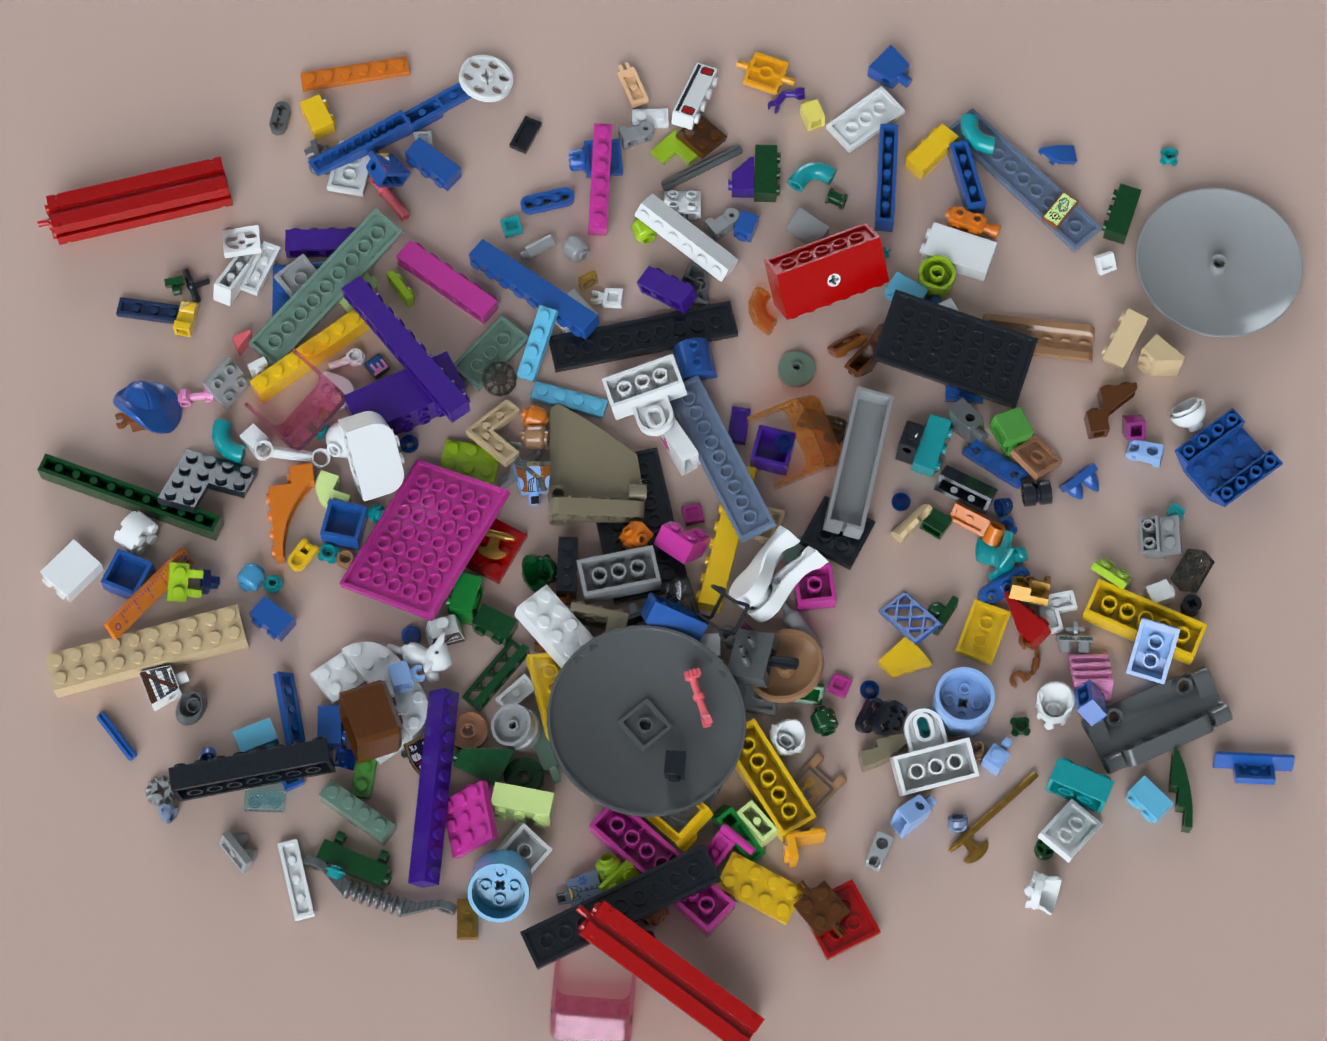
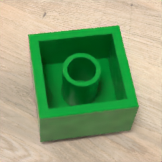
M462 572L452 588L454 589L452 596L449 595L448 613L450 615L455 614L461 623L472 625L484 592L483 582L480 576Z

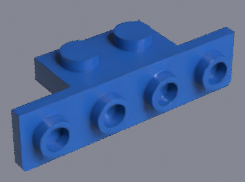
M1216 751L1212 766L1213 768L1233 769L1235 783L1275 785V771H1292L1295 756Z

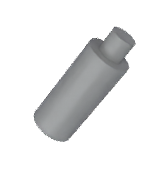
M549 234L524 247V251L519 253V256L522 260L527 257L532 259L555 247V241Z

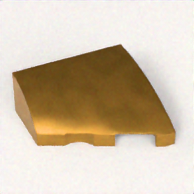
M1013 576L1009 598L1047 606L1051 576H1045L1044 580H1038L1035 576Z

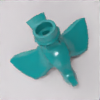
M1004 531L1002 543L998 548L986 544L982 539L977 540L976 561L995 567L988 574L990 582L1013 569L1014 563L1022 564L1028 559V554L1024 547H1011L1014 534L1011 531Z

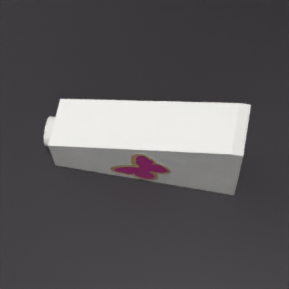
M657 412L650 415L651 423L653 425L660 424L662 421L661 415ZM675 418L671 429L659 435V438L680 475L683 476L698 468L699 453Z

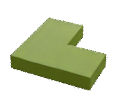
M675 129L651 150V155L663 165L676 154L688 165L699 157L676 138L678 129Z

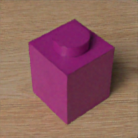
M1141 414L1122 415V434L1126 440L1146 439V421Z

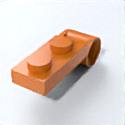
M959 501L955 503L949 516L953 519V522L982 536V540L986 544L994 547L998 546L1006 530L1005 526Z

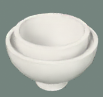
M1199 398L1187 399L1176 405L1169 417L1175 425L1188 428L1190 432H1195L1203 427L1202 420L1206 414V403L1203 399Z
M335 423L326 433L327 451L333 457L347 458L339 424Z

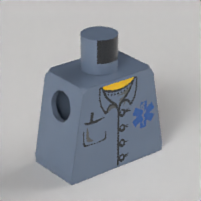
M594 869L567 880V891L556 894L558 905L570 903L571 907L602 893L598 888L600 883L597 870Z

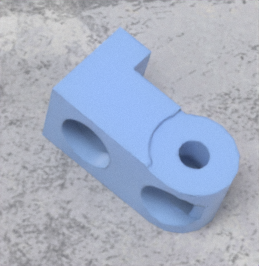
M1130 440L1126 457L1133 461L1150 463L1153 467L1160 468L1164 445L1141 440Z

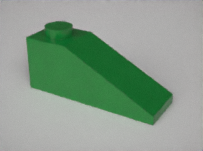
M723 804L713 812L714 815L711 817V820L719 830L726 823L756 849L750 855L736 843L734 848L741 856L755 863L765 854V851L732 806Z

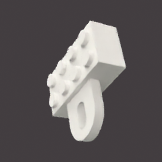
M673 354L602 379L615 419L619 420L634 414L641 432L649 436H659L671 429L675 421V415L670 401L687 395ZM657 412L661 415L662 421L660 424L653 425L651 423L650 415Z
M926 708L917 709L907 716L903 731L909 753L890 757L899 796L980 776L969 737L948 743L943 721L933 710ZM919 717H924L927 720L930 735L927 738H923L919 734L917 719Z

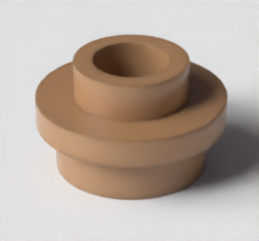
M349 550L339 552L336 557L338 566L343 569H348L355 559L354 553ZM344 558H349V559H350V560H349L348 562H346V563L343 562V559H344Z
M978 740L971 743L975 760L983 759L989 750L987 744Z

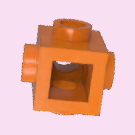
M631 520L618 538L623 542V547L626 550L647 546L654 534L643 522Z

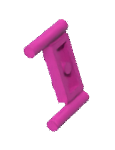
M726 823L722 825L706 847L716 869L736 843L750 855L756 850Z

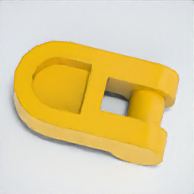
M303 538L288 557L290 569L295 572L303 571L313 558L319 554L321 548L317 545L313 546L308 539ZM307 550L309 552L307 554H304L302 551Z

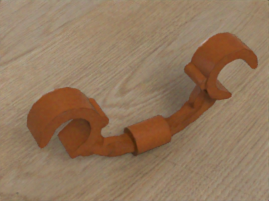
M1021 635L1018 639L1019 645L1024 650L1026 648L1033 650L1035 657L1032 660L1031 668L1033 669L1030 673L1023 674L1021 670H1018L1011 674L1009 682L1014 688H1017V684L1013 678L1020 677L1023 683L1030 680L1031 676L1039 669L1041 661L1039 651L1029 643L1023 642Z

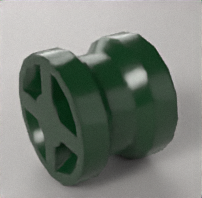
M1040 839L1034 847L1035 856L1040 860H1048L1054 854V850Z

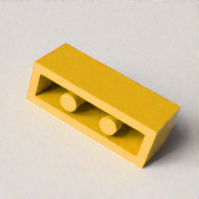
M943 123L938 128L934 127L926 139H922L914 151L911 150L906 155L905 168L922 180L948 155L949 144L958 142L959 136Z

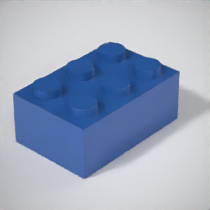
M651 592L640 611L643 621L646 622L647 626H658L676 630L691 636L699 642L708 626L706 622L696 616V612Z

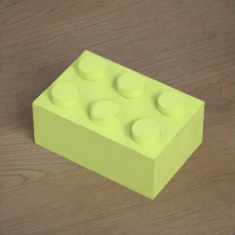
M495 782L491 803L496 819L502 821L511 819L516 823L521 822L524 824L526 822L532 823L539 828L551 827L555 809V795L553 792Z

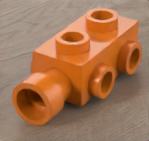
M953 206L952 209H948L945 219H948L946 226L982 237L983 233H985L989 237L997 239L1001 229V225L988 223V218L983 217L980 213L974 214L966 211L963 207Z

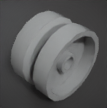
M509 703L502 706L495 713L491 723L493 737L499 743L515 751H526L538 742L542 732V724L535 712L517 703Z

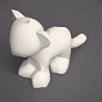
M442 633L428 649L416 642H410L402 647L393 644L386 645L395 654L403 655V660L407 661L409 669L422 665L425 677L430 683L440 681L439 671H444L452 666L451 653L448 645L445 644V633Z

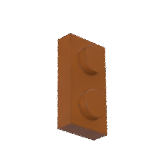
M857 329L828 346L827 350L830 355L841 358L846 356L849 351L861 347L863 343L868 341L865 333Z

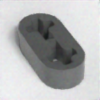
M277 102L273 108L269 126L274 135H282L287 130L291 115L290 106L287 102ZM282 108H285V111L282 112L281 116L279 111H281ZM280 121L281 126H279L278 129H276L275 126H277L278 122Z

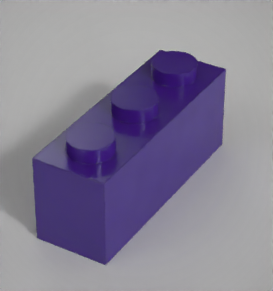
M648 266L637 281L641 293L684 314L697 299L695 287L691 283H684L676 276L666 274L660 268L655 269Z

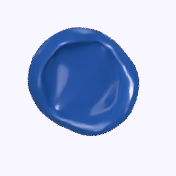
M142 380L134 381L118 391L113 398V404L119 410L150 432L158 434L170 433L180 423L182 408L178 402V396L165 384Z

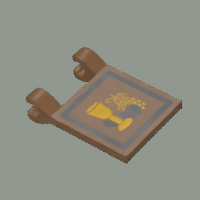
M817 753L793 778L814 813L847 782V777L844 774H840L831 783L816 769L824 761V756L821 753Z

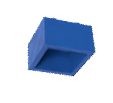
M330 499L320 531L322 542L359 550L368 521L367 506Z
M118 548L100 582L104 590L129 599L156 572L153 562Z

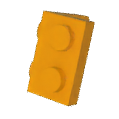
M812 827L809 831L801 832V830H794L786 835L782 856L784 863H788L789 869L797 867L799 858L797 847L823 843L826 829Z

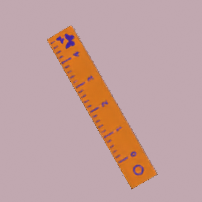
M180 548L103 624L113 639H118L167 590L169 562L190 563V566L194 563L185 548Z

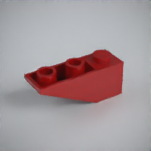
M1005 591L1004 595L1019 634L1026 642L1037 649L1052 633L1048 627L1050 625L1049 622L1042 616L1038 618L1034 615L1036 612L1028 605L1026 607L1021 604L1022 601L1009 598V593Z

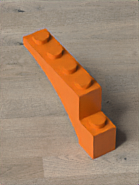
M312 463L289 466L290 473H287L288 484L268 486L269 493L266 494L267 505H270L271 511H267L269 523L272 522V528L269 529L270 539L274 540L271 552L272 558H276L278 564L285 563L286 538L292 518L308 492L315 488V472Z

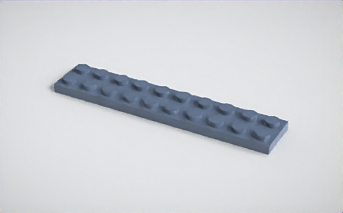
M972 108L966 113L974 114L979 118L978 127L981 132L989 136H995L993 155L976 151L969 145L972 157L1074 253L1101 231L1102 227L1078 205L1057 230L1042 221L1043 215L1063 191L975 109ZM959 119L949 127L950 130L959 136L958 142L965 140L961 134Z
M696 375L683 382L687 395L670 401V404L683 430L699 453L698 459L741 543H744L775 527L776 524L699 376Z

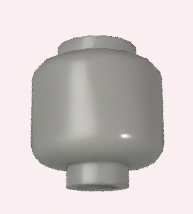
M573 235L564 240L562 244L563 253L571 261L578 263L588 258L590 246L584 239L578 235Z

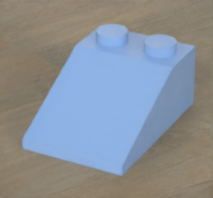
M1142 618L1126 673L1165 684L1180 629Z

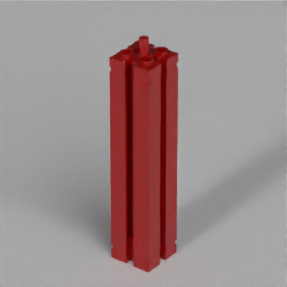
M220 156L212 160H202L46 196L47 203L44 206L49 218L37 220L39 228L49 226L53 239H57L59 245L67 244V242L85 240L211 211L223 206H233Z
M606 901L596 902L591 911L581 904L576 909V912L586 918L578 927L580 930L578 935L720 1040L750 1041L752 1035L765 1020Z

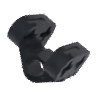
M869 697L864 702L856 718L855 728L860 733L867 734L873 731L876 735L887 736L891 733L892 729L900 730L908 714L907 707L897 700L887 699L883 701L879 698Z

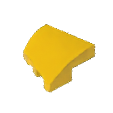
M905 636L879 660L878 666L893 679L905 673H914L918 669L925 667L928 669L932 666V663L921 649Z

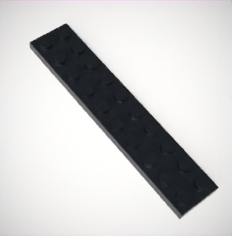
M725 301L690 308L685 314L680 311H674L598 326L586 340L581 336H575L572 332L553 335L550 337L549 347L555 373L673 350L676 344L690 338L701 337L706 338L709 342L738 337V330L731 302Z
M704 844L539 922L521 931L520 934L537 970L591 945V943L578 935L580 932L578 927L586 919L576 912L580 904L591 911L596 902L606 901L636 923L718 884L722 880Z

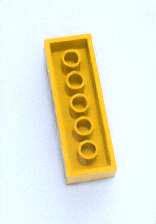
M1098 579L1081 620L1133 642L1136 640L1142 618L1179 628L1180 633L1172 659L1189 666L1191 665L1208 624Z
M755 718L746 722L745 741L735 770L761 811L778 829L777 837L783 843L789 832L794 830H801L802 832L816 824L817 816Z

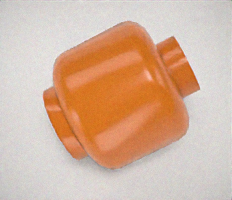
M532 404L528 409L524 408L520 418L523 419L524 427L528 425H543L546 427L550 416L547 415L546 409Z

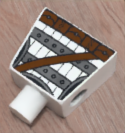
M455 614L427 622L425 634L429 647L436 642L442 633H445V644L448 646L466 641L461 622Z
M170 665L139 672L154 711L179 698L182 695L179 685L190 681L186 670L174 674Z

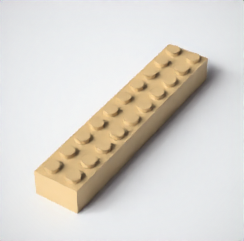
M238 604L122 634L118 639L111 637L46 654L53 691L60 698L139 677V672L168 665L173 668L249 648L241 612Z

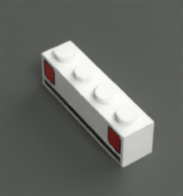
M700 63L696 64L673 110L671 124L692 130L694 125L699 123L700 112L705 111L706 100H710L713 92L712 88H716L719 77H716V68Z

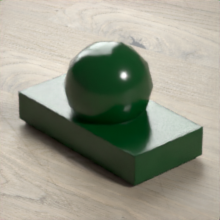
M952 596L946 607L938 601L929 605L927 610L942 623V626L933 632L934 635L939 636L954 613L959 602L957 597Z

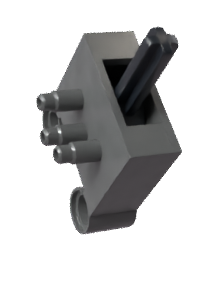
M725 625L722 629L733 632L734 627ZM738 629L734 636L727 639L731 635L719 632L724 646L732 649L727 668L737 684L767 688L773 667L794 670L799 667L798 658L776 655L779 640L775 633Z

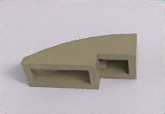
M904 733L877 739L875 748L860 751L858 759L862 772L875 769L890 761V757L898 756L905 750L907 743Z

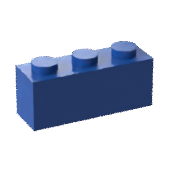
M420 137L405 151L406 163L411 168L418 169L425 178L429 177L439 188L449 191L462 177L460 166Z

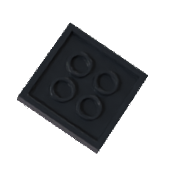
M824 496L799 544L804 547L810 546L825 558L851 570L876 522L868 517L866 518L860 540L844 536L842 531L836 534L822 530L829 497Z

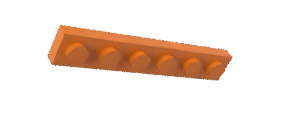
M407 56L300 73L303 92L410 75Z

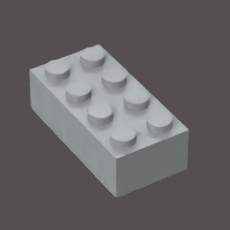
M653 545L577 560V570L583 598L587 604L661 589V579Z

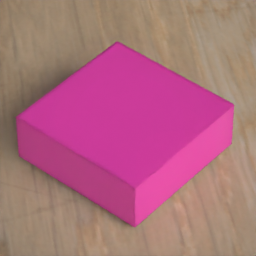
M700 503L681 507L686 526L704 523Z
M835 672L827 692L845 699L853 680Z

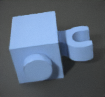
M406 660L387 665V672L393 692L403 694L413 689L412 679L417 682L424 681L425 674H416L418 671H422V665L409 669Z
M1005 737L1000 746L994 743L984 756L981 766L998 776L1009 760L1010 753L1007 750L1013 741Z

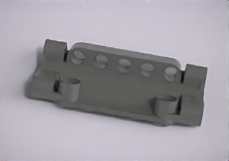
M1202 666L1182 676H1174L1166 680L1165 684H1156L1107 706V716L1099 723L1091 726L1085 719H1082L1081 723L1085 733L1094 745L1104 769L1108 774H1112L1125 767H1134L1174 748L1214 731V727L1231 721L1233 716L1229 707L1220 699L1209 670L1206 666ZM1183 681L1184 687L1180 690L1179 683ZM1113 711L1115 716L1113 720L1110 721L1109 714Z

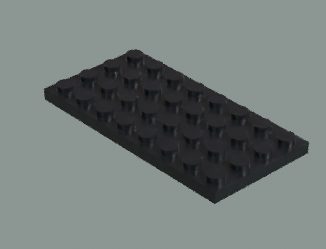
M895 290L872 360L1015 409L1038 338Z
M657 447L636 451L635 453L638 456L642 483L647 486L645 520L643 523L654 534L647 546L653 545L661 579V589L613 598L614 604L647 598L650 592L662 595L690 589L685 564L654 545L661 526L670 521L675 522ZM596 523L603 555L626 550L623 547V542L618 537L629 523Z

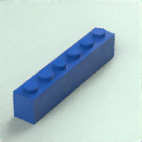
M880 124L874 231L893 232L899 125Z

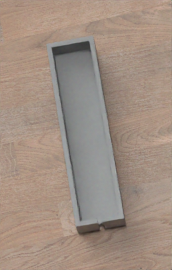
M857 386L850 407L822 530L836 534L842 531L844 536L860 540L868 514L894 398L893 395Z

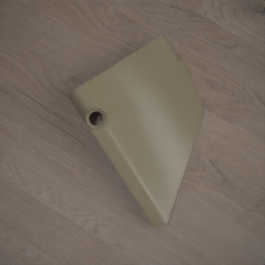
M560 404L551 407L549 428V461H551L548 489L549 524L558 526L601 522L630 523L631 520L643 522L645 520L647 486L641 480L637 454L616 438ZM559 493L562 497H554L553 494Z

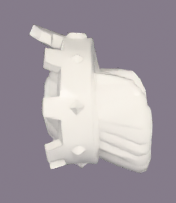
M1055 681L1043 685L1038 690L1035 708H1037L1036 717L1038 720L1043 719L1045 721L1044 727L1047 730L1053 729L1054 724L1060 723L1061 726L1064 725L1067 718L1072 716V709L1076 703L1072 688L1065 683Z
M1034 871L1031 883L1024 888L1025 895L1028 897L1025 908L1041 909L1048 915L1053 914L1062 878L1060 876H1047L1044 873L1040 874Z

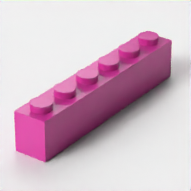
M594 123L588 235L606 236L613 124Z
M410 240L396 255L399 266L482 324H485L498 310L497 299L491 293L487 294L478 284L468 281L464 274L455 272L451 265L448 263L444 264L435 254L425 251L421 244H415Z

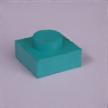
M518 215L500 220L505 238L523 234Z

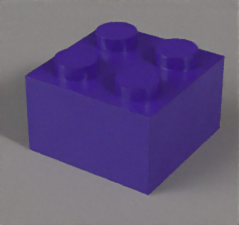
M759 425L750 457V467L787 476L795 446L796 433Z

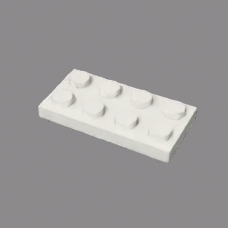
M880 86L827 124L826 129L848 153H851L879 133L880 124L893 123L905 114V110Z

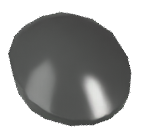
M194 690L185 693L176 707L177 721L185 726L197 723L207 708L206 695L201 691Z

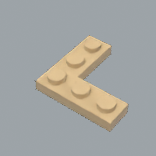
M506 399L467 428L466 435L503 466L507 467L519 457V451L496 432L520 415V409Z

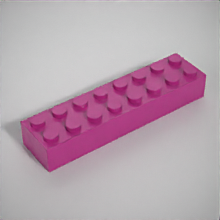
M605 808L589 825V832L619 857L622 862L629 860L639 874L681 855L637 816L625 815ZM713 885L672 906L708 938L735 909V902L719 887Z

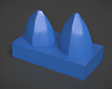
M1094 463L1088 464L1058 487L1062 493L1068 492V494L1076 499L1083 498L1081 482L1089 489L1098 492L1099 481L1095 473L1098 468Z

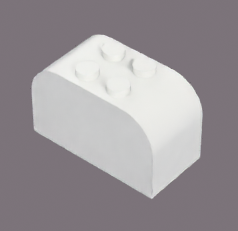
M365 411L339 419L338 424L355 488L365 502L396 491L404 479L402 464L405 462L402 453H399L398 447L400 442L393 429H390L380 414L373 411Z

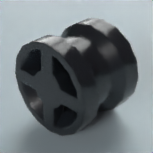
M1193 594L1185 596L1180 605L1181 613L1191 618L1195 617L1202 606L1201 599Z

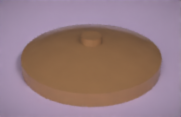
M795 629L774 631L772 633H775L779 640L776 655L798 658L799 667L796 670L773 667L768 687L752 686V688L763 699L775 703H789L805 697L817 686L824 670V657L817 642L807 633Z

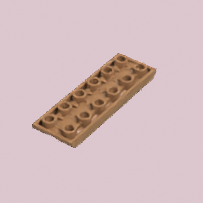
M990 313L983 315V320L1038 338L1033 356L1092 363L1095 328L1091 325Z

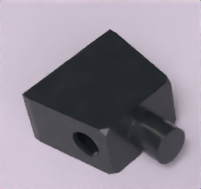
M911 421L906 422L899 441L896 460L913 465L925 430L924 425ZM908 448L911 452H906L904 449Z

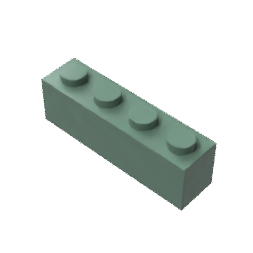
M332 779L319 793L322 803L383 846L395 833L396 828L393 822Z

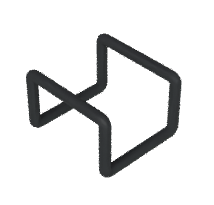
M712 584L711 588L721 595L710 616L697 613L696 616L717 631L734 636L750 605L728 595L726 588ZM724 597L735 604L745 606L733 632L722 629L710 621L713 619Z

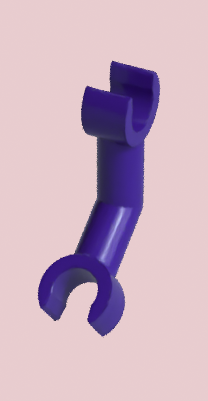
M805 88L782 91L775 100L768 103V110L772 106H776L774 111L775 114L778 113L781 103L786 98L805 99Z

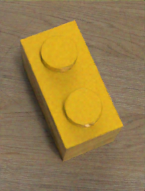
M320 94L299 102L301 112L315 139L335 132L334 125L336 120L333 114H329L327 101L322 100Z

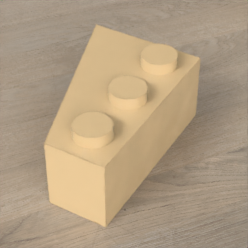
M1129 308L1126 313L1122 312L1118 320L1120 322L1118 329L1114 328L1111 333L1110 339L1112 341L1110 345H1106L1101 355L1104 356L1103 362L1123 371L1144 329L1148 325L1149 318Z

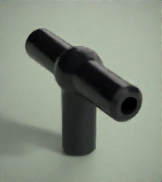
M186 268L182 271L187 283L186 287L190 291L193 301L199 303L201 298L197 288L210 284V280L208 277L193 281L190 270Z

